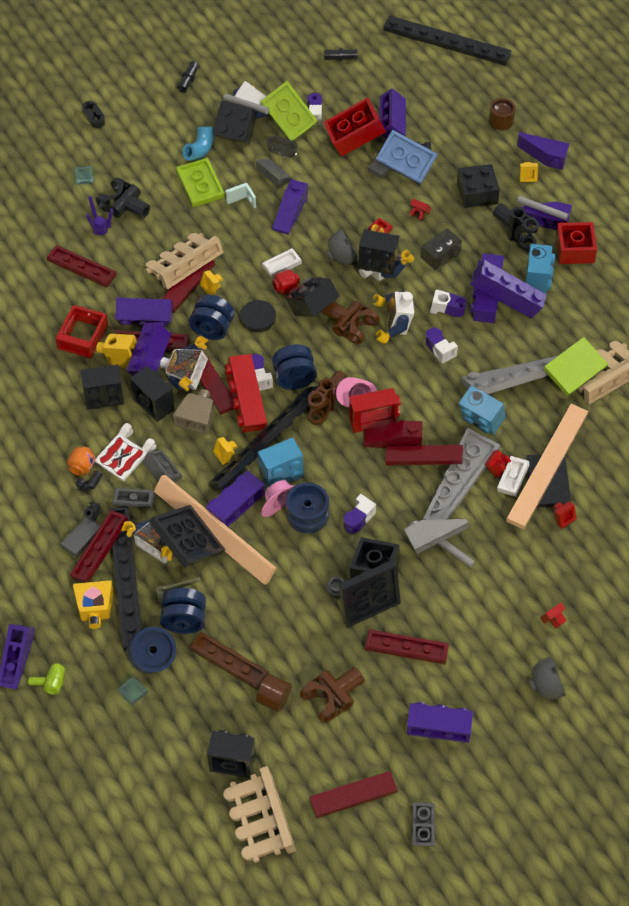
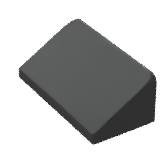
M270 159L256 161V169L278 188L292 179L291 176Z
M163 450L147 452L143 464L157 482H159L160 477L166 475L173 482L182 478V474Z
M115 488L112 504L152 508L155 500L154 490Z

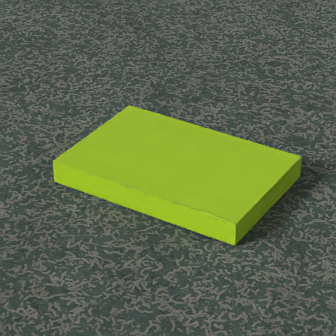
M288 81L260 101L263 106L269 108L270 116L291 143L318 123V120Z
M208 158L175 167L192 207L225 198L223 188Z
M583 337L545 365L543 370L568 397L605 369L608 363Z

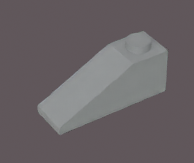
M467 519L421 520L419 522L416 520L409 523L408 527L404 530L418 554L469 528L470 525Z

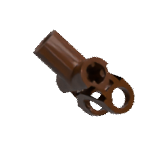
M333 301L322 310V314L336 321L332 326L334 333L339 337L343 336L354 344H361L365 339L363 333L357 328L358 326H377L380 322L378 315L373 310L364 307L358 301H354L348 308ZM364 315V320L359 322V316Z
M339 370L331 378L322 379L319 381V387L316 391L312 390L310 393L308 405L311 409L308 414V420L311 424H323L327 420L329 412L334 411L335 399L337 398L336 388L343 379L348 378L344 372ZM320 415L322 418L319 420H314L312 416Z
M355 667L337 679L329 670H325L317 678L304 686L300 692V697L303 700L314 697L324 698L328 704L318 715V719L322 723H326L353 706L354 700L348 693L364 683L365 680L361 672ZM317 689L323 690V693L318 692ZM334 701L340 707V709L338 707L335 708Z

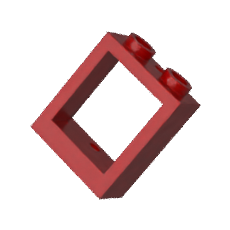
M72 305L55 338L57 348L92 359L97 344L101 341L108 327L107 314L89 310L82 306ZM77 321L97 326L90 341L70 336Z
M394 388L349 397V420L353 433L397 422L400 416L399 406H401L399 394H395Z

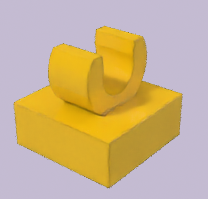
M531 162L520 163V182H537L538 164Z
M210 270L205 271L200 286L207 295H215L217 289L221 287L219 281H223V278L219 274L213 275Z
M224 437L218 438L213 453L222 465L228 464L231 456L235 454L233 449L238 446L234 441L227 442Z

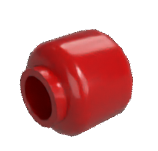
M290 269L275 274L272 280L276 293L281 295L289 294L290 290L298 287L300 283L298 274L293 273Z

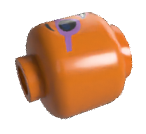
M76 447L67 460L69 470L78 476L88 474L95 463V456L88 447Z

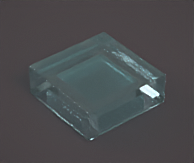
M92 166L75 168L77 185L94 183Z
M134 676L118 688V692L131 706L148 693L147 689Z

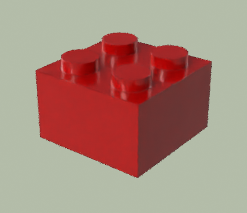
M593 222L558 223L555 238L559 264L595 263L597 245Z

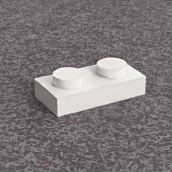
M511 456V462L507 464L497 490L498 492L516 497L528 470L529 461Z

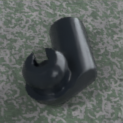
M94 471L89 480L78 479L75 486L81 492L93 490L98 485L103 474L99 471Z
M90 502L91 505L90 507L87 506L84 516L91 520H96L101 511V506L99 503Z

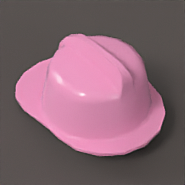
M348 377L338 384L336 397L340 404L349 407L350 396L375 392L377 389L368 381Z
M286 480L278 481L269 486L265 492L267 502L262 508V516L269 517L286 506V497L294 486H291Z

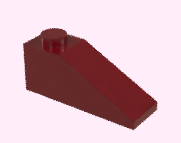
M403 420L365 429L364 447L387 448V446L422 445L423 421Z

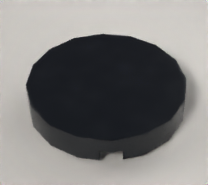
M254 300L242 307L240 321L244 328H248L252 332H264L275 324L276 311L269 302Z

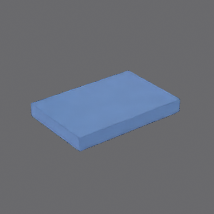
M392 130L377 155L376 161L421 185L438 154Z

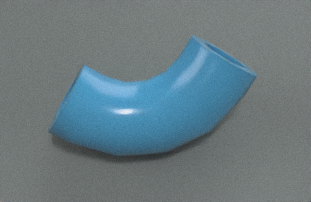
M214 127L197 128L196 141L192 144L187 143L183 147L182 154L185 160H199L209 153L213 144Z

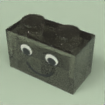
M447 228L421 246L420 258L436 270L440 266H444L451 258L457 257L460 254L462 240Z

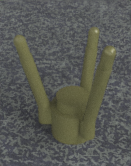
M198 577L171 585L157 586L158 601L162 602V595L167 590L198 582L201 578Z

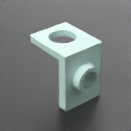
M247 183L226 190L227 204L247 197L252 207L256 208V196Z

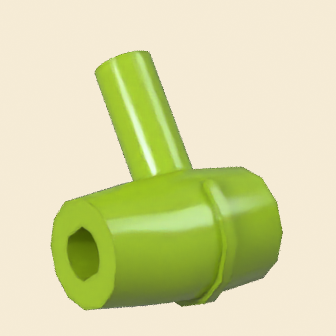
M57 663L52 664L46 677H29L28 684L43 685L46 693L56 695L63 686L65 667Z

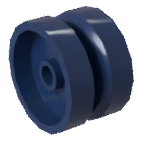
M203 295L198 298L188 320L189 326L199 336L210 340H220L226 336L235 311L232 305L225 299L215 295Z
M298 344L288 345L279 349L272 357L276 381L281 388L287 390L302 389L315 381L317 371L313 354L309 347Z
M301 483L294 486L286 497L287 520L290 526L301 533L320 531L329 519V496L326 490L314 483Z
M173 588L167 590L162 595L160 625L164 629L179 634H191L204 628L206 597L203 593L190 588Z
M148 627L134 634L129 640L126 650L127 657L132 667L137 671L146 674L157 673L169 667L175 659L176 644L171 634L165 629ZM151 646L153 647L154 654L149 652Z

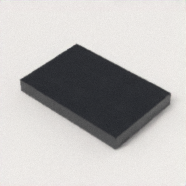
M527 455L526 460L529 461L528 479L542 455ZM566 457L563 458L537 507H553L558 502L563 505L569 501L571 502Z

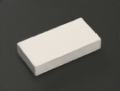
M290 249L263 262L262 267L272 279L275 274L302 264V260L293 249Z

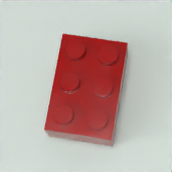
M368 97L323 122L333 145L341 157L386 132L375 107Z

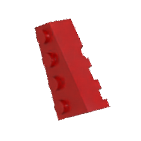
M252 355L231 356L227 364H225L224 374L233 398V408L237 414V425L241 428L242 433L264 430L267 420Z

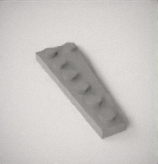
M557 356L482 373L471 372L468 376L461 377L462 384L468 389L472 385L486 394L497 392L549 376L543 368Z
M467 428L459 444L463 445L464 448L463 464H450L423 520L449 519L486 469L485 462L494 450L500 449V445Z

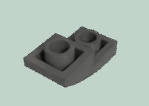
M413 803L412 846L434 847L435 803Z

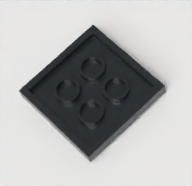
M191 505L154 516L149 521L184 568L221 555L226 550Z
M394 560L383 563L376 568L365 571L356 577L338 584L343 622L347 628L401 604L398 570Z

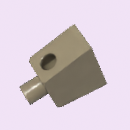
M201 389L198 395L187 394L173 414L174 425L208 435L214 414V402L209 398L210 392Z

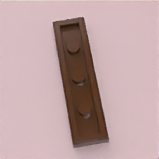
M200 632L190 645L192 652L256 690L260 688L263 680L269 674V671L203 632Z

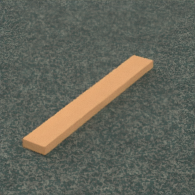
M570 404L509 513L506 522L525 529L587 417V410Z
M166 475L160 477L154 490L158 496L175 510L191 505L226 549L225 552L264 585L269 583L276 570L273 564Z

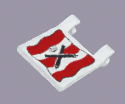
M129 423L123 425L119 434L95 459V463L123 482L144 460L147 452H152L156 449L155 441L151 438L145 442L143 448L128 440L127 438L133 434L132 426Z

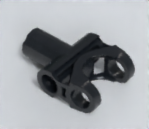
M114 178L110 183L117 193L114 195L99 194L95 198L97 205L105 212H110L112 208L114 210L113 216L116 218H120L126 210L140 218H145L150 211L149 204L137 199L141 195L140 189L121 178ZM114 198L115 203L110 205L109 199Z
M502 203L496 206L493 216L508 227V239L515 241L522 250L530 251V246H526L524 243L531 242L536 244V239L532 234L538 231L539 222L534 217L527 215L525 209L521 207H515L511 210ZM533 224L535 228L530 229L528 225ZM523 232L528 234L527 236L522 237Z

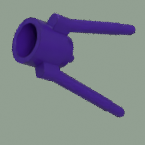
M89 196L88 199L94 221H92L89 214L86 215L87 220L95 235H104L107 233L108 228H111L114 210L110 209L107 221L103 217H97L92 197Z

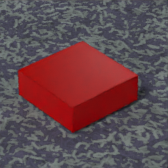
M380 217L368 227V230H371L372 226L377 224L378 229L376 232H379L382 227L384 233L387 234L393 230V226Z

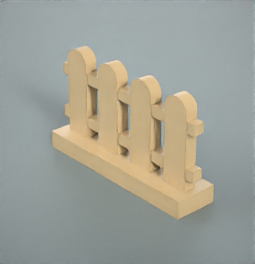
M192 233L187 237L188 242L176 243L174 251L162 252L159 261H148L146 263V273L155 274L156 279H161L163 287L169 289L224 253L219 238L214 236L208 240L202 233Z
M612 341L609 352L602 349L597 350L608 363V366L606 367L607 371L602 370L593 379L578 388L580 393L584 391V401L588 405L629 382V350L625 343L621 344L618 341ZM616 355L622 362H617L613 356Z
M268 766L260 768L261 776L259 777L253 774L250 775L251 780L237 785L235 781L231 782V787L225 789L223 793L224 798L228 802L236 801L237 806L233 807L229 812L233 821L241 820L243 826L236 829V837L240 841L247 840L249 846L242 849L241 855L246 861L254 860L255 863L260 862L259 857L273 852H275V855L281 854L280 850L284 848L288 854L296 851L278 791ZM266 789L268 795L263 796L262 791ZM256 793L257 799L242 804L241 798ZM272 809L274 814L269 816L268 810ZM259 813L263 814L264 818L248 824V817ZM275 829H279V835H275ZM269 833L270 838L254 843L253 837Z

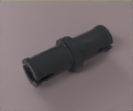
M324 49V60H357V49Z
M191 61L187 70L183 72L182 79L177 86L180 92L186 93L189 85L194 81L195 74L199 69L197 62Z

